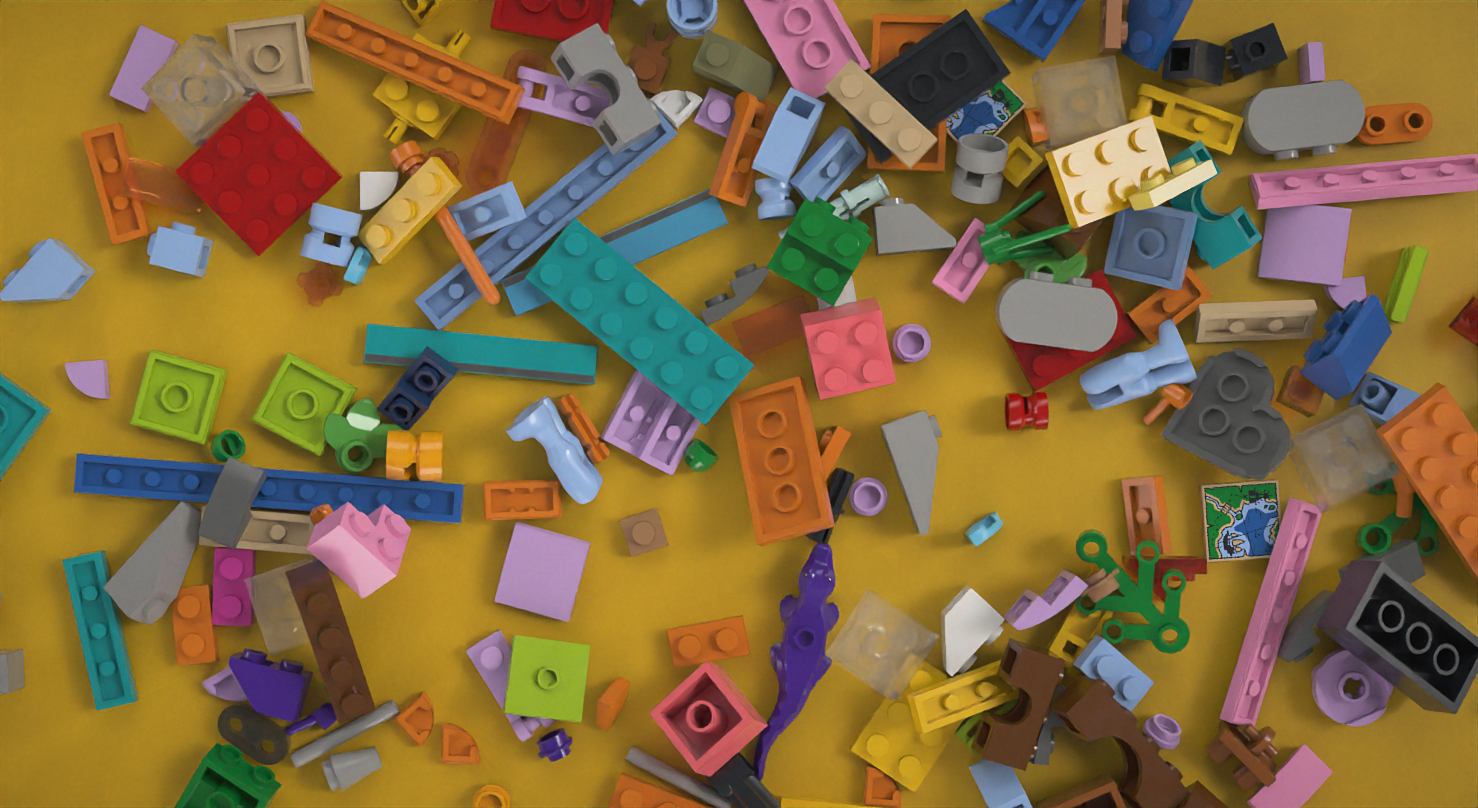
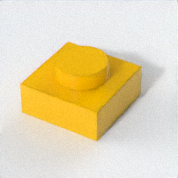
M1017 136L1009 144L1006 166L1001 173L1022 192L1048 163Z

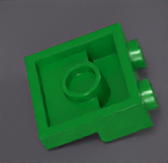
M817 196L813 202L805 198L766 268L834 306L873 237L867 234L870 227L860 220L849 216L848 220L844 221L833 215L836 207Z
M217 742L203 757L174 808H268L282 784L275 780V774L271 769L265 766L254 767L242 759L243 754L236 746L230 744L221 745Z

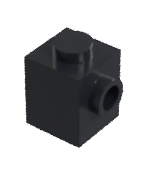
M1274 23L1233 38L1222 45V47L1226 48L1224 69L1227 74L1233 75L1235 82L1277 66L1288 59Z
M1200 39L1173 40L1164 57L1162 80L1189 88L1222 86L1226 48Z

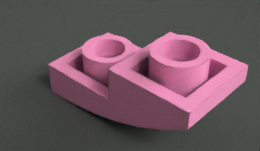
M1303 744L1274 773L1276 781L1269 787L1262 783L1246 803L1251 808H1300L1333 771Z

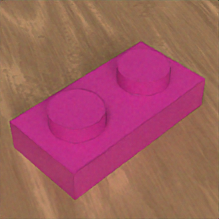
M229 547L214 548L212 625H254L256 550L235 548L234 550Z

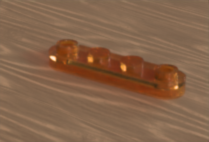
M521 49L510 57L502 78L518 85L520 79H517L516 76L519 66L523 67L526 64H532L535 66V70L547 73V65L537 51ZM534 84L531 97L538 99L543 85ZM517 107L509 125L487 116L466 171L467 185L475 194L479 195L506 183L533 111ZM486 171L492 172L494 176L492 183L489 185H483L480 181L482 173Z

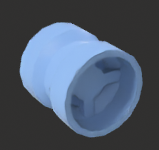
M773 177L755 180V191L760 196V200H762V203L757 208L759 220H774L796 216L795 203L789 200V197H791L790 193L794 189L789 181L786 184Z

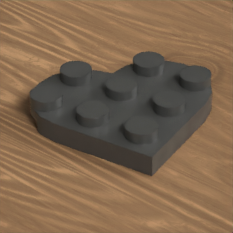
M1233 349L1234 351H1226L1215 357H1209L1196 373L1197 379L1193 380L1188 387L1193 392L1191 400L1184 408L1180 410L1176 408L1161 437L1231 475L1244 479L1254 478L1261 480L1275 471L1286 459L1290 447L1291 433L1281 414L1270 406L1275 393V380L1265 362L1252 352Z

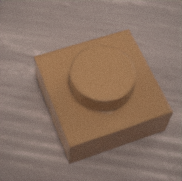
M657 508L620 520L632 557L669 545Z

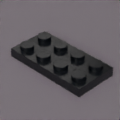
M965 9L870 76L928 131H931L1010 76L1011 72L970 13ZM839 104L881 165L895 156Z

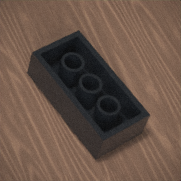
M1352 560L1316 626L1424 710L1456 714L1478 673V637L1382 561Z

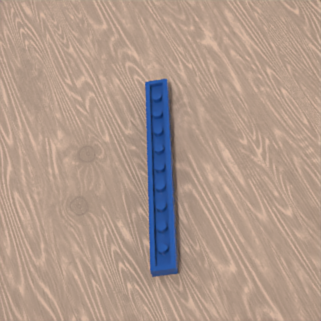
M77 453L74 492L208 503L225 465ZM256 467L263 470L267 477L252 507L312 511L316 506L328 504L334 512L349 502L359 512H363L368 516L385 504L392 512L400 515L403 519L462 523L465 484L420 480L397 481L387 480L383 477Z

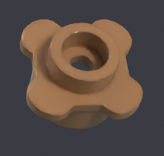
M1104 568L1096 571L1084 580L1088 587L1079 596L1083 597L1088 594L1093 603L1101 600L1120 586L1114 578V575L1120 571L1118 568L1108 574Z

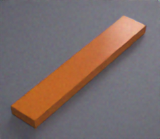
M322 0L305 33L308 38L507 125H509L525 92V89L520 85Z

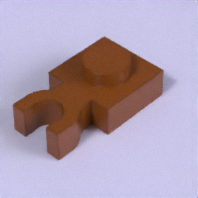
M650 21L646 29L647 43L645 48L635 44L627 66L635 73L638 81L637 85L641 91L655 96L659 93L671 64V59L663 56V54L674 44L677 32L669 30L668 37L664 41H657L653 37L657 24Z

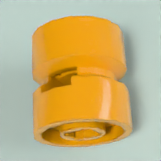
M388 430L386 479L409 481L412 475H417L420 481L442 482L444 432L421 431L417 437L413 436L410 430Z

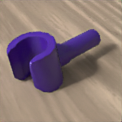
M325 703L311 715L286 727L285 730L291 736L317 722L325 731L337 721L331 703Z

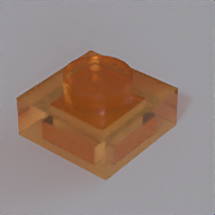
M1295 364L1288 367L1276 402L1309 418L1317 414L1324 391L1300 373L1302 367Z

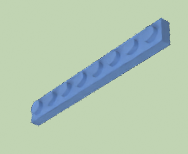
M659 110V119L662 123L650 136L615 156L612 155L604 143L524 209L526 218L501 228L474 251L494 286L563 231L574 218L580 217L678 136V133ZM461 261L414 301L435 327L441 331L483 296Z

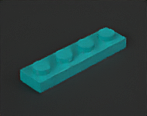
M105 550L63 559L96 711L138 701L118 606L103 588L111 579Z

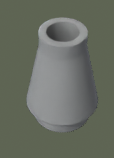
M375 746L364 750L332 754L329 760L322 762L324 773L332 791L340 788L344 791L374 771L383 768Z

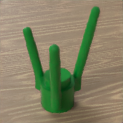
M1043 190L1027 198L998 220L983 226L986 234L978 236L977 239L987 265L996 262L997 265L1011 260L1052 253L1055 250L1052 245L1017 251L1016 249L1071 231V225L1065 224L1016 240H1012L1008 229L1000 231L1001 227L1045 196Z

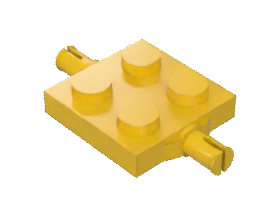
M458 29L446 48L433 44L417 32L412 39L461 60L459 55L472 38ZM387 73L372 94L388 106L393 115L396 116L386 133L383 134L385 138L397 145L409 126L422 130L438 141L462 107L461 104L390 73Z

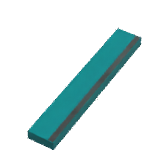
M367 324L364 362L410 366L425 347L428 346L458 368L457 371L595 385L599 346Z

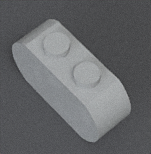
M1343 80L1264 89L1252 96L1242 108L1240 117L1244 118L1240 134L1245 144L1252 151L1261 156L1274 154L1275 161L1298 158V151L1312 150L1313 156L1337 153L1336 147L1350 142L1359 133L1365 118L1364 103L1358 91Z
M1030 271L1029 278H1015L1000 291L995 304L996 320L1002 332L1013 341L1094 352L1107 344L1115 332L1117 325L1115 304L1104 290L1092 287V279L1069 276L1068 284L1053 282L1054 274Z

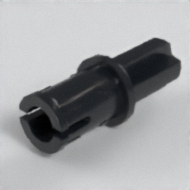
M843 468L834 469L827 485L834 524L837 522L839 515L845 512L842 506L854 480V474ZM834 527L809 533L805 536L818 543L828 544Z

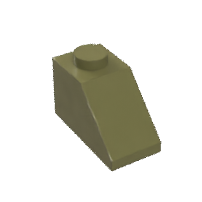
M710 30L707 31L692 64L693 73L737 93L748 92L753 94L759 102L765 100L779 69L744 45Z

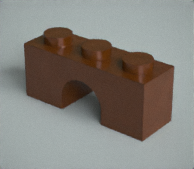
M1009 638L997 675L1009 685L1018 687V702L1011 711L1005 714L998 715L983 711L971 748L983 759L1026 771L1029 760H1032L1037 752V737L1041 726L1049 718L1051 712L1050 701L1055 687H1058L1062 682L1065 660L1050 650Z

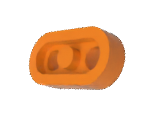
M1420 103L1370 106L1365 108L1364 122L1355 139L1366 146L1413 143L1425 138L1430 133L1433 126V118L1428 108ZM1410 115L1418 118L1419 125L1417 128H1412L1409 125ZM1372 118L1380 122L1381 127L1378 132L1370 127Z

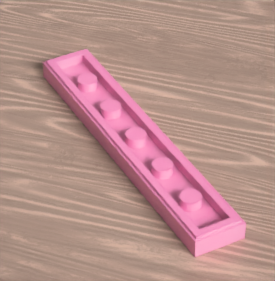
M1478 154L1253 173L1249 176L1248 185L1257 210L1478 190Z
M1289 497L1220 715L1222 720L1246 726L1249 723L1255 726L1323 512L1321 507Z

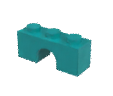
M1199 140L1167 160L1171 174L1173 173L1171 169L1173 165L1189 158H1193L1195 163L1211 159L1217 174L1169 199L1173 208L1198 213L1193 235L1195 250L1198 256L1204 262H1208L1213 270L1252 248L1262 237L1243 206L1229 213H1217L1206 205L1203 197L1204 187L1207 182L1220 174L1221 171L1203 142Z

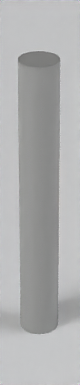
M392 699L376 708L375 711L353 720L292 753L291 759L298 768L399 714L400 710L397 703Z
M633 746L631 747L625 759L628 762L716 808L732 807L733 801L729 797L727 799L724 798L716 789Z

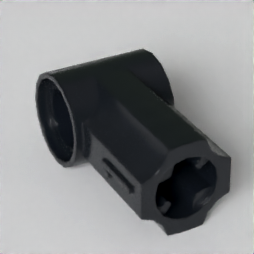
M740 752L735 754L711 777L705 775L712 786L724 798L727 799L729 797L738 808H779L781 806V803L755 776V770Z

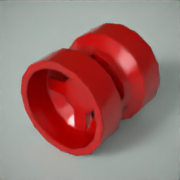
M1033 392L1030 396H1022L1019 393H1006L1005 421L1007 431H1020L1023 427L1030 426L1034 430H1047L1049 407L1046 392Z

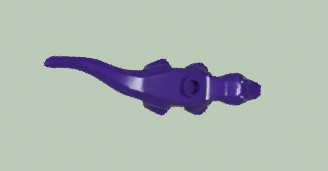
M817 543L813 547L808 560L799 574V597L793 598L792 594H789L780 603V614L785 624L782 640L770 649L773 669L777 674L779 682V694L774 711L767 721L768 726L761 731L756 746L753 769L756 772L755 776L760 781L764 775L766 758L772 744L800 713L811 690H813L817 681L823 677L832 662L830 656L825 651L827 634L837 623L840 612L833 602L826 604L828 596L831 595L835 587L832 549L829 544Z

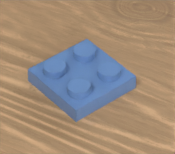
M1163 205L1134 211L1133 207L1117 212L1103 273L1181 290L1198 213Z

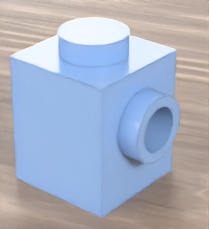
M173 222L171 229L158 226L157 233L151 235L148 243L147 253L151 256L149 264L204 277L214 240L196 236L195 227Z

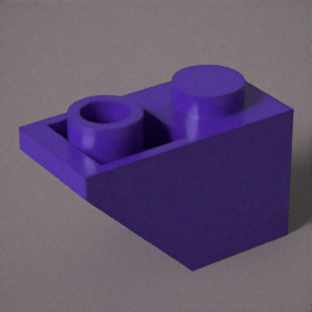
M244 649L243 653L238 652L230 656L228 665L255 712L294 722L301 717L313 672L303 670V663L290 659H281V663L266 659V653L254 649Z

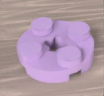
M1341 648L1329 653L1312 670L1311 677L1313 681L1311 687L1314 701L1321 712L1332 720L1349 726H1363L1378 719L1387 707L1385 705L1388 702L1389 695L1392 696L1393 685L1347 649ZM1349 677L1352 680H1360L1361 685L1356 688L1357 695L1354 697L1348 692H1343V686L1346 685L1345 680Z

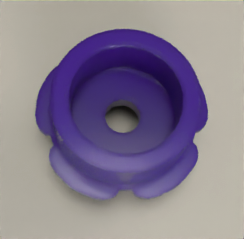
M564 728L556 729L544 735L536 742L540 749L538 756L540 758L548 757L550 762L565 757L571 752L569 746L573 743V738L567 736Z

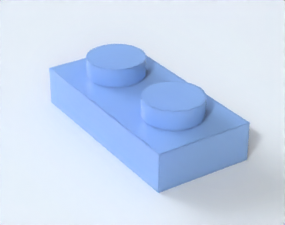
M840 125L789 182L804 200L806 198L813 202L817 196L826 201L868 153L852 132Z
M512 181L447 207L467 241L527 217Z
M1097 634L1073 663L1087 677L1093 679L1101 678L1106 681L1115 691L1114 700L1131 712L1154 684L1149 677Z

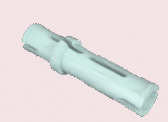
M879 174L874 175L873 178L849 192L847 189L841 191V196L830 202V204L836 207L833 215L844 221L849 216L858 218L861 216V211L890 196ZM789 227L778 232L781 239H783Z

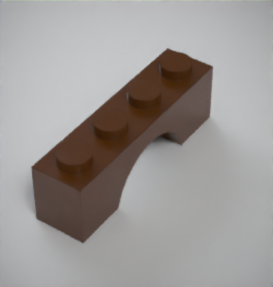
M320 560L286 571L291 591L338 723L340 724L375 711L376 708L328 568Z
M1080 675L1051 704L1052 712L1071 735L1089 742L1100 737L1111 736L1117 742L1124 762L1123 775L1118 790L1131 808H1176L1190 793L1180 781L1183 778L1181 772L1170 762L1164 761L1158 754L1161 750L1159 745L1147 734H1142L1135 726L1138 723L1137 718L1126 707L1118 705L1113 698L1115 691L1106 681L1101 678L1093 679Z

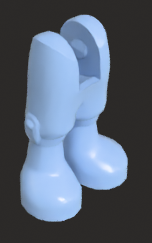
M1171 318L1159 325L1158 343L1143 352H1129L1097 364L1080 375V384L1083 390L1088 393L1087 400L1091 408L1099 410L1153 393L1157 388L1170 384H1186L1197 379V376L1179 332Z
M548 396L540 398L514 418L515 422L506 430L513 441H522L531 437L535 438L546 449L548 463L566 492L579 504L592 501L596 497L603 479L585 454L579 439L566 430L557 412V408Z

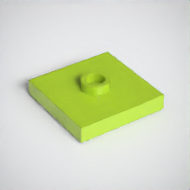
M150 349L130 424L200 444H208L228 370Z
M287 352L251 420L317 456H322L329 444L325 439L323 431L327 415L329 413H336L344 416L358 388L295 354Z
M513 635L502 714L580 723L582 720L590 645Z

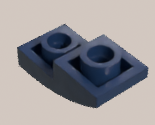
M426 346L394 384L376 410L402 429L410 430L429 409L434 398L454 378L458 368Z

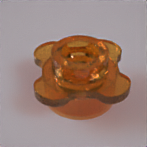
M320 261L316 264L315 269L308 273L302 272L297 277L298 286L304 288L308 295V303L314 307H320L323 305L324 300L342 293L343 285L340 281H337L335 275L331 272L332 266L329 263ZM319 280L323 282L321 288H318L316 285Z

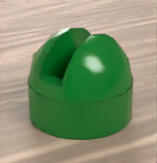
M225 430L213 439L210 448L216 460L226 463L229 457L235 460L242 457L246 444L238 432Z
M695 438L688 446L684 458L685 463L690 465L691 470L694 472L707 471L719 459L718 455L698 438Z

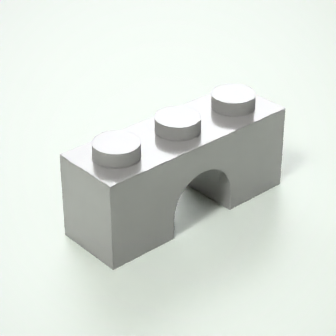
M598 23L561 42L557 46L550 59L571 91L583 84L590 83L600 86L607 93L610 106L602 110L592 124L613 156L650 136L662 123L659 119L656 105L652 100L645 97L637 85L638 81L635 73L629 66L624 65L616 52L613 39L609 34L602 31Z

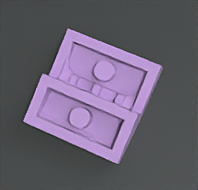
M1322 205L1266 209L1256 277L1294 283L1304 282L1332 287L1341 286L1352 209Z
M635 369L600 438L673 475L700 421L640 371Z
M516 522L501 573L495 602L569 622L591 542Z
M1063 569L1041 596L1027 588L1003 618L1018 631L1032 627L1063 610L1088 585L1076 575Z

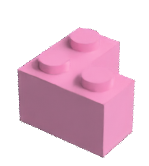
M347 502L315 525L306 549L364 599L397 576L411 528L400 515L392 512L385 504L367 516Z

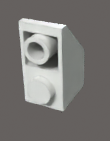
M968 585L941 611L942 661L944 669L951 676L957 671L963 674L977 659V656L974 654L983 643L990 645L1003 631L1000 625L1005 619Z

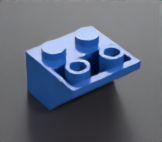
M1374 294L1367 296L1359 302L1354 299L1342 312L1339 310L1334 311L1323 325V329L1326 332L1321 340L1316 339L1303 355V358L1307 361L1299 373L1335 400L1355 390L1392 333L1381 302Z

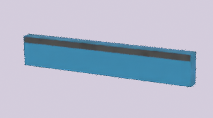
M708 189L599 238L634 266L725 226L728 222L718 199L708 195L710 191ZM533 267L501 280L516 316H520L553 301L525 278Z

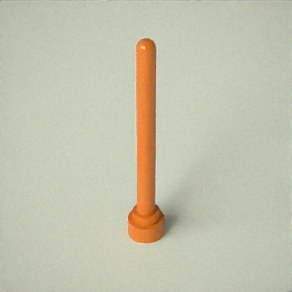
M416 141L405 142L389 154V158L397 171H402L404 175H409L410 178L424 165L422 160L424 154ZM444 204L434 215L435 219L485 301L489 305L498 304L500 301L499 292Z

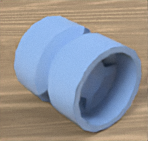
M667 0V12L671 27L684 38L698 39L704 37L708 30H713L717 22V0Z
M313 202L308 224L313 229L312 232L305 234L300 255L348 267L355 248L350 240L358 236L363 215ZM325 232L338 235L335 245L323 243Z

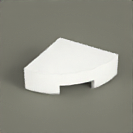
M683 90L664 91L650 99L660 113L676 129L704 101L695 93Z
M360 172V210L362 212L371 211L387 202L399 186L401 173Z

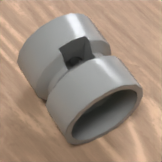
M970 133L961 136L956 155V163L959 166L954 168L951 193L960 200L970 203L989 204L998 201L1001 196L1004 177L1001 171L1006 166L1008 143L999 137L988 134Z

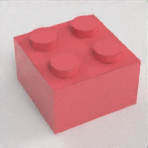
M875 297L800 314L814 384L820 400L896 383L882 310Z
M709 661L703 663L649 712L694 772L710 777L768 726L724 669Z

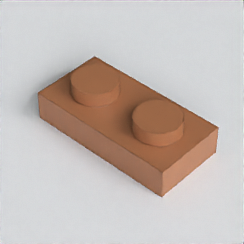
M1101 0L1099 55H1114L1121 49V44H1126L1128 23L1127 21H1122V6H1127L1128 0Z

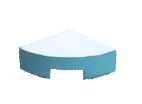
M361 244L358 246L348 266L344 280L357 285L362 284L373 256L366 246Z
M992 512L965 530L966 533L964 534L971 544L977 547L996 533L1004 523L996 512Z

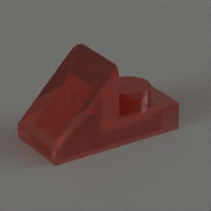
M1122 555V564L1138 579L1139 561L1137 557ZM1142 556V557H1144V558H1151V557H1153V556ZM1160 556L1154 567L1152 595L1159 602L1165 604L1166 591L1162 586L1164 572L1172 568L1179 569L1184 573L1186 581H1195V574H1207L1206 558L1200 556ZM1172 576V581H1182L1180 577Z

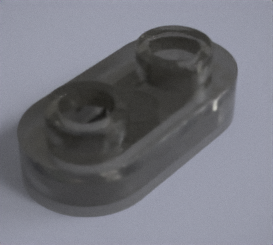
M235 703L221 712L217 724L220 735L263 765H274L288 755L291 748V739L286 730L264 714L255 712L252 706L246 703ZM232 718H238L242 721L243 727L240 731L232 728ZM264 740H271L274 743L275 748L273 752L264 750Z

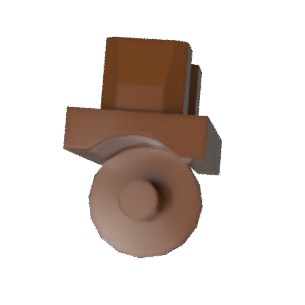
M1222 720L1219 723L1218 734L1208 744V754L1221 765L1236 755L1243 763L1233 770V777L1245 791L1252 789L1261 782L1269 787L1276 781V776L1273 774L1276 764L1271 760L1278 753V750L1271 744L1276 732L1270 726H1266L1258 731L1251 723L1246 725L1242 731L1236 724Z

